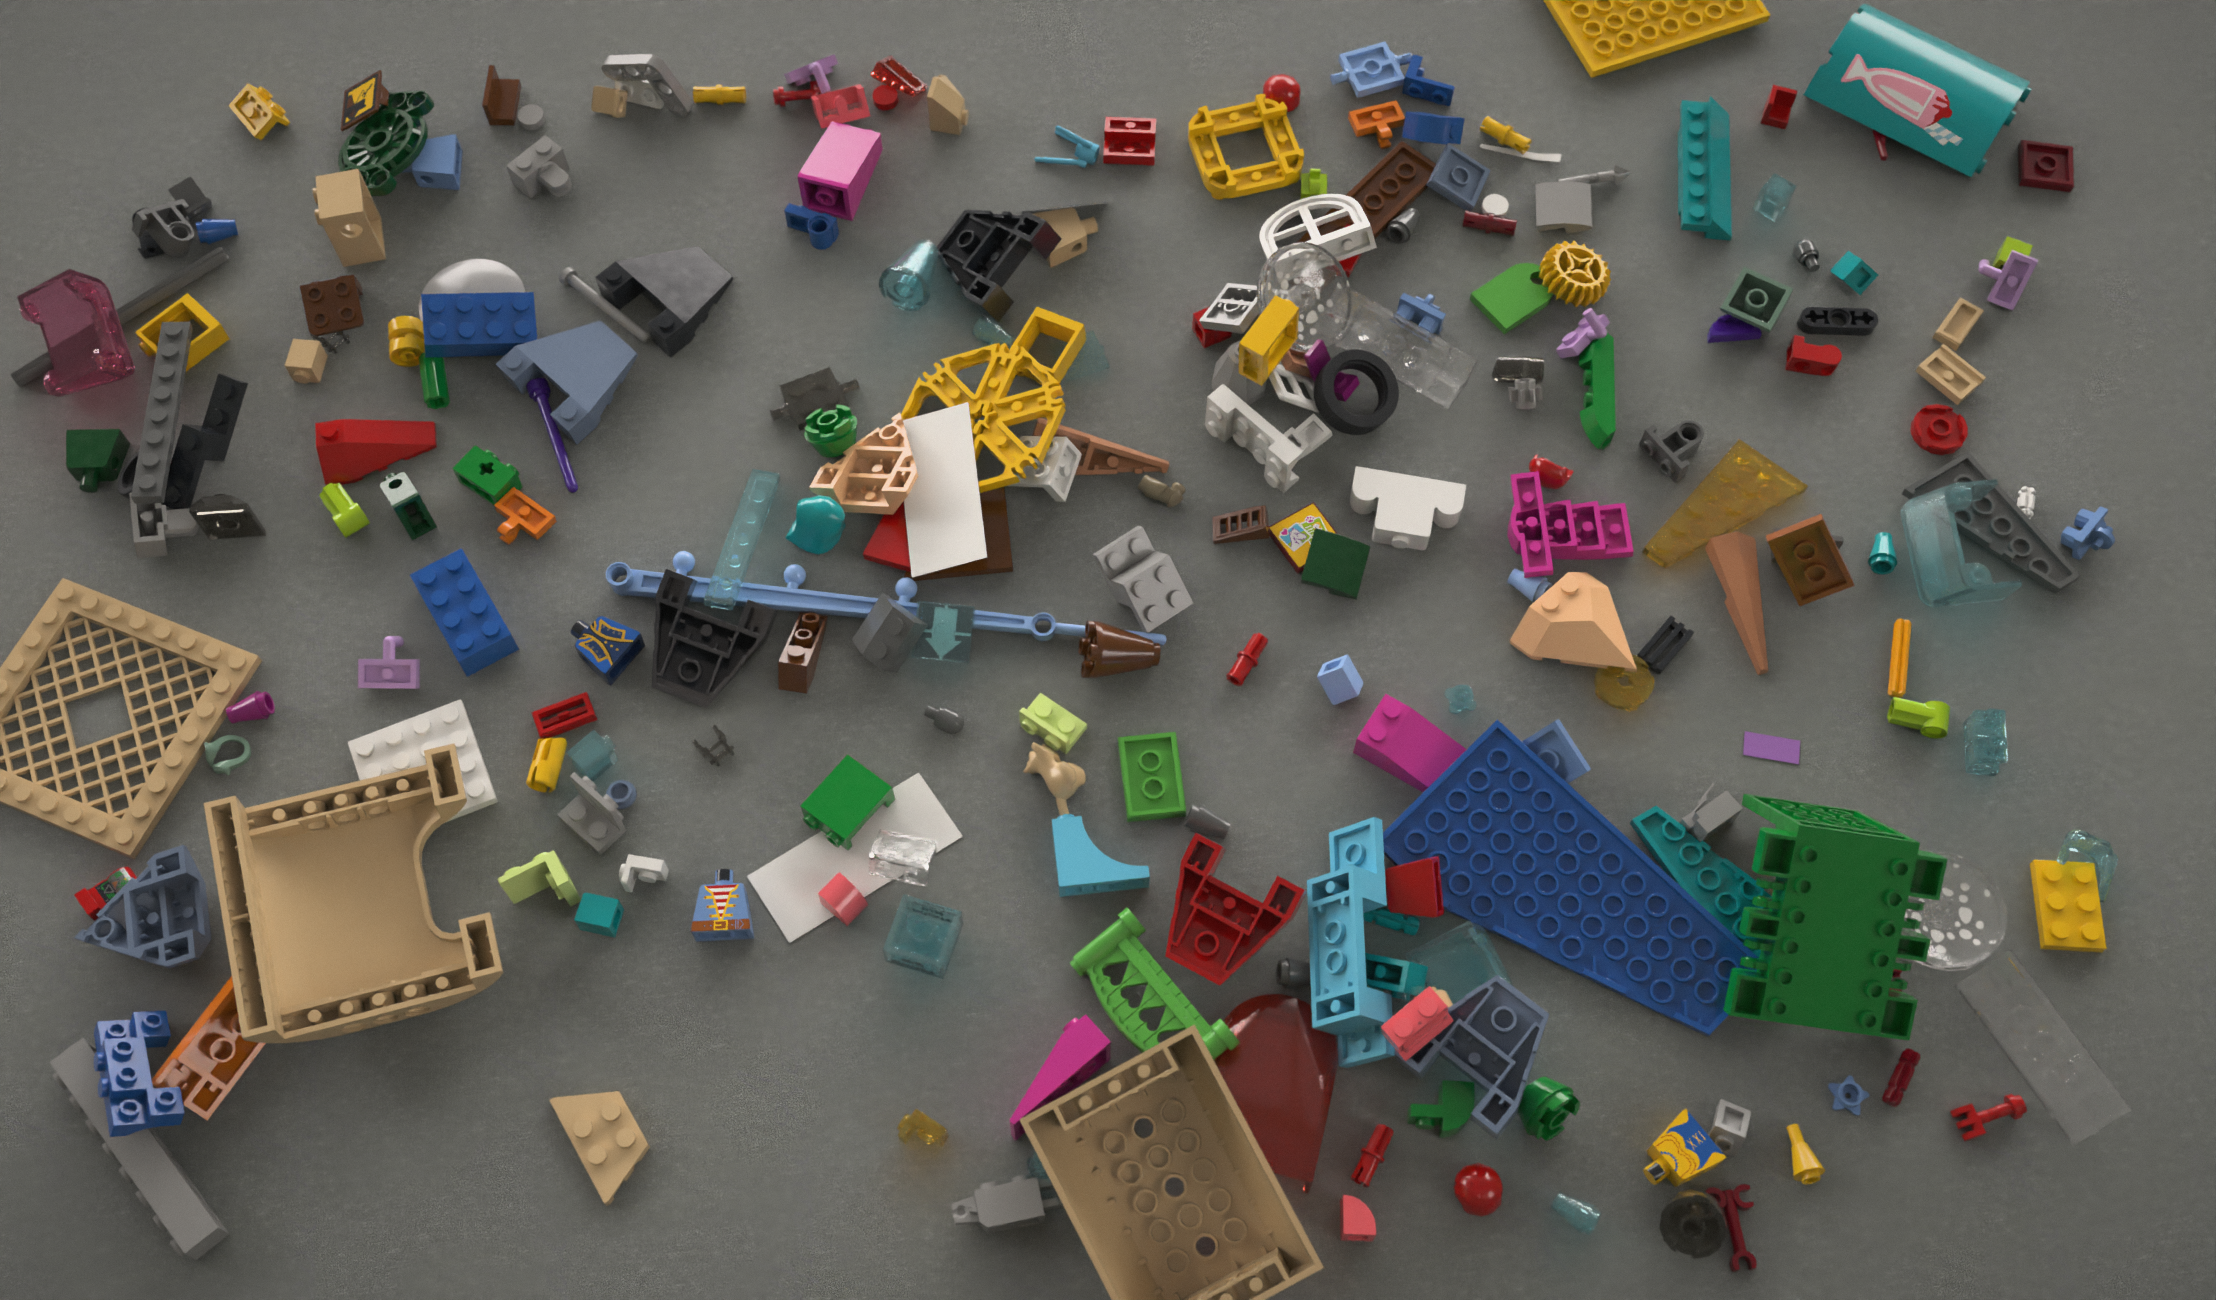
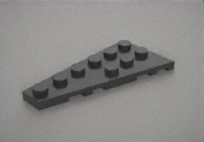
M1969 452L1964 453L1918 480L1902 492L1903 496L2055 594L2077 581L2081 576Z

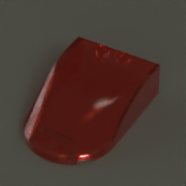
M1283 994L1256 996L1236 1006L1223 1020L1240 1044L1231 1051L1226 1049L1214 1059V1062L1273 1173L1303 1181L1302 1193L1308 1194L1313 1183L1337 1072L1338 1046L1334 1034L1312 1028V1007L1308 1003Z

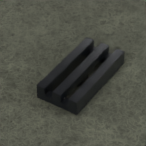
M1670 616L1636 656L1639 661L1659 675L1694 634V631L1691 629L1687 631L1683 623H1676V618ZM1669 628L1673 629L1651 657L1647 658L1646 654ZM1680 634L1682 638L1659 665L1654 663L1674 638Z

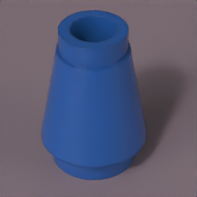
M202 219L201 222H196L200 243L207 242L209 245L238 235L235 219Z

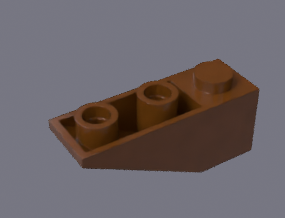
M800 612L778 661L779 690L807 694L815 675L828 616L812 612Z

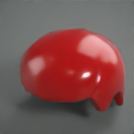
M1285 74L1273 75L1265 81L1263 86L1265 98L1274 100L1279 104L1283 102L1287 107V112H1291L1298 107L1301 90L1299 83L1294 77Z
M1537 454L1530 461L1529 471H1539L1540 484L1546 489L1556 490L1565 486L1574 473L1573 470L1561 467L1544 457L1537 458Z
M1474 1163L1464 1166L1456 1174L1454 1193L1466 1213L1483 1217L1494 1213L1501 1205L1503 1184L1500 1176L1492 1167L1482 1163Z

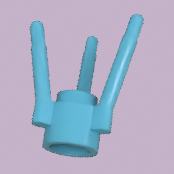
M1057 125L1055 127L1057 135L1077 144L1075 156L1079 157L1078 160L1035 157L1036 162L1077 165L1086 168L1087 163L1095 164L1099 155L1100 145L1085 140Z

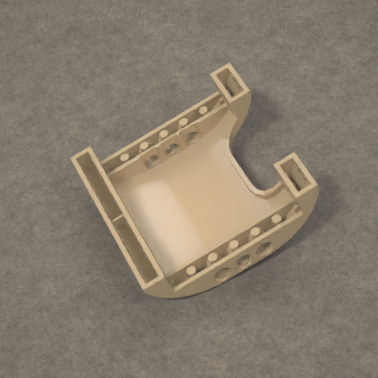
M455 743L424 750L426 765L244 808L236 796L204 803L243 1040L259 1043H293L350 1034L451 1006L480 993L501 977L503 969L491 913L488 912L458 920L461 932H442L433 921L422 867V851L426 840L434 830L455 816L467 802Z

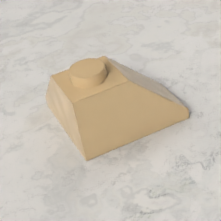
M946 75L934 76L927 95L930 130L960 135L962 126L967 125L969 110H965L964 98Z

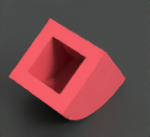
M840 872L818 893L821 904L846 926L868 906L863 895Z
M1343 1195L1340 1201V1240L1373 1242L1376 1236V1223L1371 1210L1358 1198Z

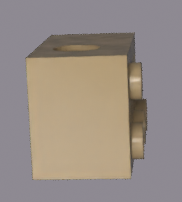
M359 169L315 176L316 188H313V196L316 204H318V209L314 211L318 225H323L343 267L385 260L382 219Z

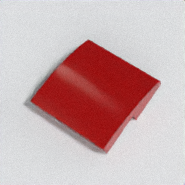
M1105 117L1103 163L1154 165L1156 119Z

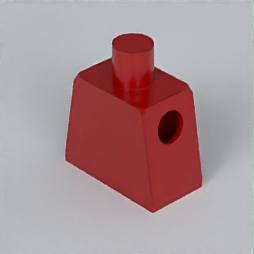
M1439 856L1393 866L1385 870L1386 899L1388 898L1389 912L1425 917H1439L1444 914Z

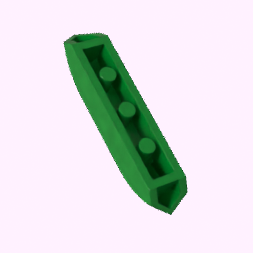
M1609 333L1604 338L1593 340L1581 352L1579 366L1584 370L1583 385L1587 386V392H1585L1583 401L1584 410L1580 411V419L1587 437L1600 450H1604L1610 445L1616 431L1614 338Z

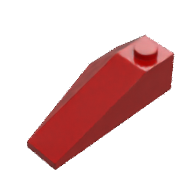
M339 419L315 423L316 449L325 485L330 483H340L341 485L356 483L363 480L364 475L375 470H379V472L388 469L387 465L403 459L407 461L437 448L436 424L434 421Z

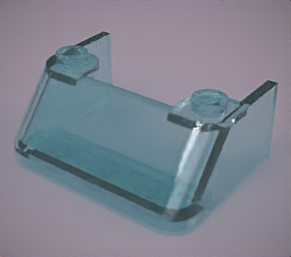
M1997 479L1953 483L1912 498L1901 508L1900 514L1919 598L1925 605L1939 607L2005 600L2022 586L2021 580L1993 583L1991 573L1986 566L1980 563L1966 564L1954 512L1963 511L1971 505L1972 501H1979L1998 485Z

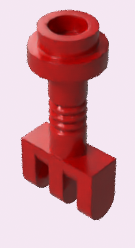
M810 81V89L803 91H784L783 86H779L773 90L774 105L785 107V102L811 100V96L823 93H821L817 81Z
M2009 1094L2004 1096L2003 1104L1980 1112H1976L1973 1104L1970 1103L1951 1110L1950 1113L1952 1118L1965 1114L1967 1119L1956 1123L1958 1130L1969 1126L1973 1130L1961 1135L1965 1142L1986 1134L1982 1124L2008 1115L2014 1120L2020 1119L2024 1113H2027V1107L2020 1095L2014 1096Z

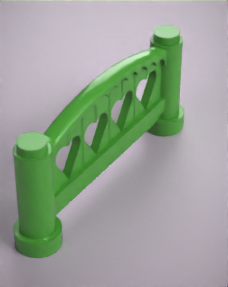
M1127 907L1118 914L1119 919L1075 954L1073 956L1074 959L1069 962L1080 977L1085 973L1089 976L1095 993L1113 1024L1141 1053L1160 1044L1158 1039L1162 1033L1185 1030L1193 1025L1196 1026L1213 1060L1226 1049L1231 1051L1240 1044L1236 1036L1221 1019L1217 1020L1212 1026L1205 1021L1137 938L1146 930ZM1129 962L1122 983L1117 986L1112 985L1111 977L1105 976L1103 973L1104 968L1108 965ZM1147 984L1140 1006L1131 1008L1129 1006V999L1122 998L1123 989ZM1166 1007L1159 1028L1155 1031L1148 1030V1023L1140 1020L1141 1012L1148 1009Z

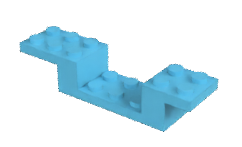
M1376 817L1330 832V873L1307 880L1312 1028L1337 1035L1338 1064L1344 1068L1395 1056L1394 1047L1382 1035L1381 1026L1393 1017L1391 994L1367 987L1363 913L1387 906L1382 820Z

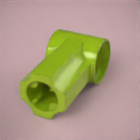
M330 483L323 487L319 497L333 515L332 519L345 538L370 524L357 502L354 503L340 483Z
M1897 697L1891 700L1887 713L1888 723L1918 729L1923 736L1928 738L1940 739L1948 734L1950 706L1941 701H1928L1923 704Z

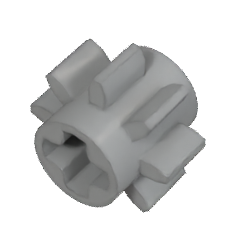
M1533 378L1515 380V387L1508 388L1509 400L1511 403L1516 402L1517 409L1535 408L1536 400H1543L1541 385H1536Z

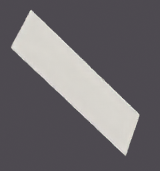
M969 403L903 420L918 472V478L904 500L911 576L916 577L987 558Z
M920 773L913 775L893 788L895 801L888 808L882 804L851 839L852 847L849 850H846L841 845L839 847L832 845L826 839V834L821 831L747 876L789 943L835 916L821 904L818 893L838 872L845 876L865 897L962 837V834Z

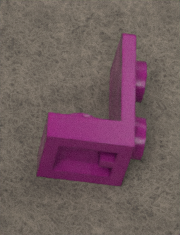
M1317 339L1304 355L1314 383L1320 370L1331 360L1324 341ZM1344 372L1337 373L1334 380V393L1337 400L1346 402L1359 386L1360 382L1356 375Z

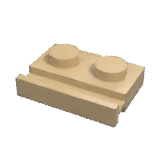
M1945 344L1941 345L1937 351L1925 359L1915 371L1956 405H1959L1986 378Z

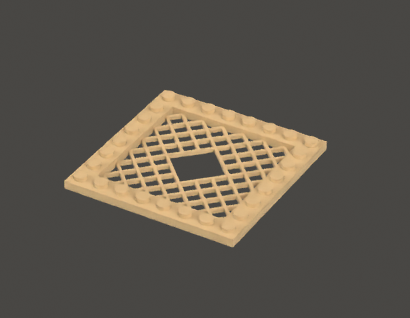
M62 578L0 667V744L4 754L0 756V763L5 762L7 771L0 769V803L135 860L205 751L204 743H210L227 716V707L235 704L262 660L258 655ZM90 622L104 628L92 632ZM84 624L87 634L72 639L70 628ZM65 632L66 641L56 644ZM114 632H117L129 638L116 641ZM109 633L111 644L96 649L94 638ZM89 641L91 651L76 656L74 645ZM139 642L152 646L153 648L141 652ZM133 643L136 654L121 658L118 648ZM68 647L70 658L56 662L53 652ZM113 650L115 661L100 665L98 655ZM163 651L172 654L177 658L165 661ZM158 653L160 664L145 669L143 658ZM48 656L50 665L40 668ZM93 657L95 668L80 673L78 662ZM137 660L140 671L125 675L123 665ZM188 661L202 668L190 671ZM182 663L185 674L170 678L167 668ZM72 664L75 675L60 679L57 669ZM117 667L120 678L105 682L102 672ZM162 670L164 681L149 685L147 675ZM52 671L54 682L39 687L37 676ZM207 673L209 684L195 688L192 678ZM97 674L99 685L84 690L82 679ZM142 677L144 688L129 693L127 682ZM32 680L34 689L23 692ZM187 680L189 691L174 696L172 685ZM76 681L79 692L64 697L62 686ZM121 684L132 730L76 749L66 703ZM166 687L169 698L154 703L152 692ZM56 688L58 699L43 704L41 693ZM203 693L198 700L197 695ZM146 694L149 705L134 710L131 699ZM35 695L37 706L23 711L20 700ZM191 697L194 708L179 713L176 702ZM15 704L17 713L7 716ZM171 704L173 715L158 720L156 709ZM60 705L62 716L47 721L45 710ZM150 711L153 722L138 727L135 716ZM39 713L41 724L27 728L24 717ZM186 718V720L182 724L181 719ZM19 720L21 731L6 735L4 724ZM175 721L178 732L163 737L160 726ZM64 723L66 734L51 739L49 727ZM155 728L157 740L142 745L140 733ZM43 730L46 741L31 746L28 735ZM134 736L137 747L122 752L119 741ZM22 737L25 748L10 753L8 742ZM68 740L70 751L55 756L53 745ZM171 742L168 748L166 749L165 743ZM114 743L116 754L101 759L99 748ZM159 746L162 757L147 762L144 751ZM47 747L49 759L34 763L32 752ZM93 750L95 762L80 766L78 755ZM139 753L141 765L126 769L123 758ZM26 755L29 766L14 771L12 759ZM72 758L75 769L60 774L57 762ZM118 760L120 772L105 777L103 765ZM51 765L54 776L39 781L36 770ZM155 767L150 774L149 768ZM97 768L100 779L84 784L82 773ZM143 771L145 782L130 787L128 776ZM30 772L32 782L19 776ZM76 775L79 786L63 791L61 780ZM122 778L125 790L109 794L107 783ZM55 783L57 792L44 786ZM101 786L104 797L89 802L86 791ZM138 792L136 797L133 799L132 794ZM80 793L82 802L72 799L70 796ZM127 796L129 808L114 813L111 801ZM106 803L108 813L94 807Z

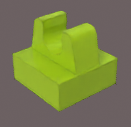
M1310 169L1309 173H1301L1300 199L1327 194V174H1320L1321 169Z

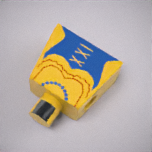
M1685 1108L1647 1150L1653 1162L1644 1168L1643 1172L1653 1185H1657L1667 1177L1675 1187H1678L1715 1168L1726 1156Z

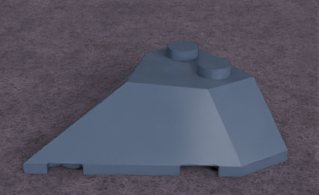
M181 845L155 854L147 862L149 866L136 879L132 877L96 914L99 918L87 930L82 929L74 937L77 940L166 968L176 967L199 959L211 941L206 885L188 848L185 845Z

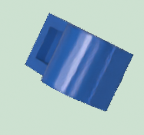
M788 203L784 210L787 227L809 233L810 243L814 248L824 250L836 241L839 235L837 218L827 213H819L809 210L805 206H797Z

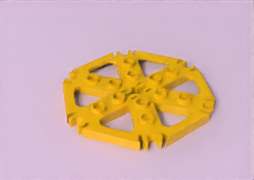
M996 343L940 359L944 368L935 362L933 365L937 372L934 375H928L924 371L923 377L927 382L922 381L920 377L918 378L901 413L902 419L906 420L917 417L924 400L929 396H936L947 408L968 402L975 460L977 461L983 446H985L1005 466V470L1000 476L978 482L979 493L1019 483L1020 480L1014 475L1016 473L1022 479L1027 478L1023 471L1026 466H1032L1035 470L1038 468L1033 458L1039 460L1042 465L1066 411L1064 400L1062 398L1055 399L1058 396L1064 395L1060 383L1023 347L1021 351L1019 346L1016 345L1014 350L1009 353L1006 343L1002 345ZM982 363H989L975 394L957 377L958 372L962 369ZM1021 370H1028L1042 383L1041 388L1006 397L1016 374ZM983 416L984 420H979L976 424L974 420L980 419ZM1041 417L1047 419L1038 444L1033 448L1026 447L1007 428Z

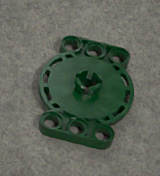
M423 90L389 92L388 106L379 104V111L357 125L343 143L338 159L339 172L359 169L371 197L390 194L397 185L394 177L408 168L424 148L428 137V127L423 116L428 114L434 107V101L427 92Z

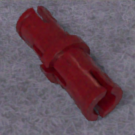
M1466 210L1462 227L1485 230L1486 234L1495 232L1514 237L1517 220L1496 217L1494 213L1486 215Z

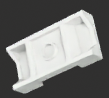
M1224 384L1207 397L1205 427L1213 437H1218L1224 443L1233 437L1240 447H1245L1260 464H1265L1264 477L1273 488L1277 487L1281 492L1285 493L1299 480V477L1291 470L1303 455V451Z

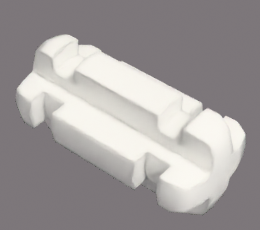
M2024 486L2018 492L2020 497H2018L2017 506L2031 519L2034 515L2032 510H2034L2035 495L2033 494H2036L2034 488Z

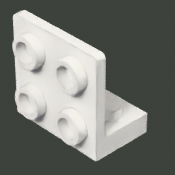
M1021 436L1019 440L1026 447L1033 448L1038 444L1041 436ZM1054 436L1042 465L1039 460L1033 458L1038 468L1035 470L1032 466H1026L1023 471L1027 478L1022 479L1016 473L1014 475L1018 477L1020 482L1008 486L1043 487L1055 501L1065 502L1082 453L1067 437Z

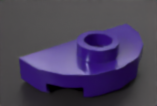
M1727 314L1720 316L1712 324L1707 334V343L1760 339L1762 332L1760 328Z

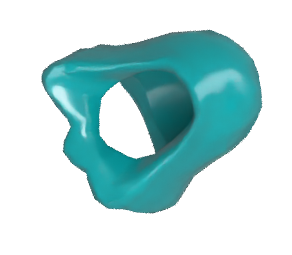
M818 495L800 499L796 507V519L785 538L807 552L817 555L824 554L839 542L842 531L846 527L844 523V510L841 505L829 496Z

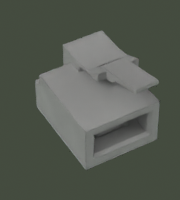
M1714 783L1698 801L1695 810L1680 821V824L1686 827V831L1700 842L1702 840L1704 842L1708 841L1731 825L1743 809L1728 791H1725L1702 807Z

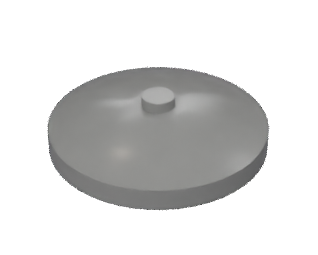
M470 259L452 264L438 272L425 286L422 294L526 292L519 276L506 265L487 259ZM420 297L419 316L421 321L423 322L422 301Z

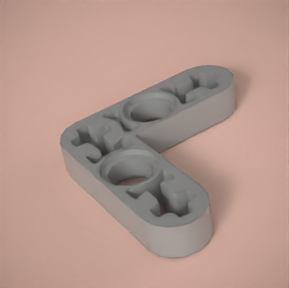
M610 55L601 67L602 72L614 81H648L668 109L675 115L685 117L693 106L692 99L666 63L656 55Z

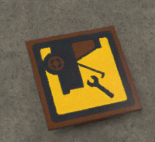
M381 70L345 90L341 131L351 128L378 112L379 104L388 106L389 91L381 84Z

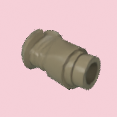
M1145 475L1138 485V489L1145 494V497L1166 503L1167 508L1179 504L1183 500L1182 495L1186 491L1185 487L1178 482H1174L1170 488L1168 485L1148 475Z

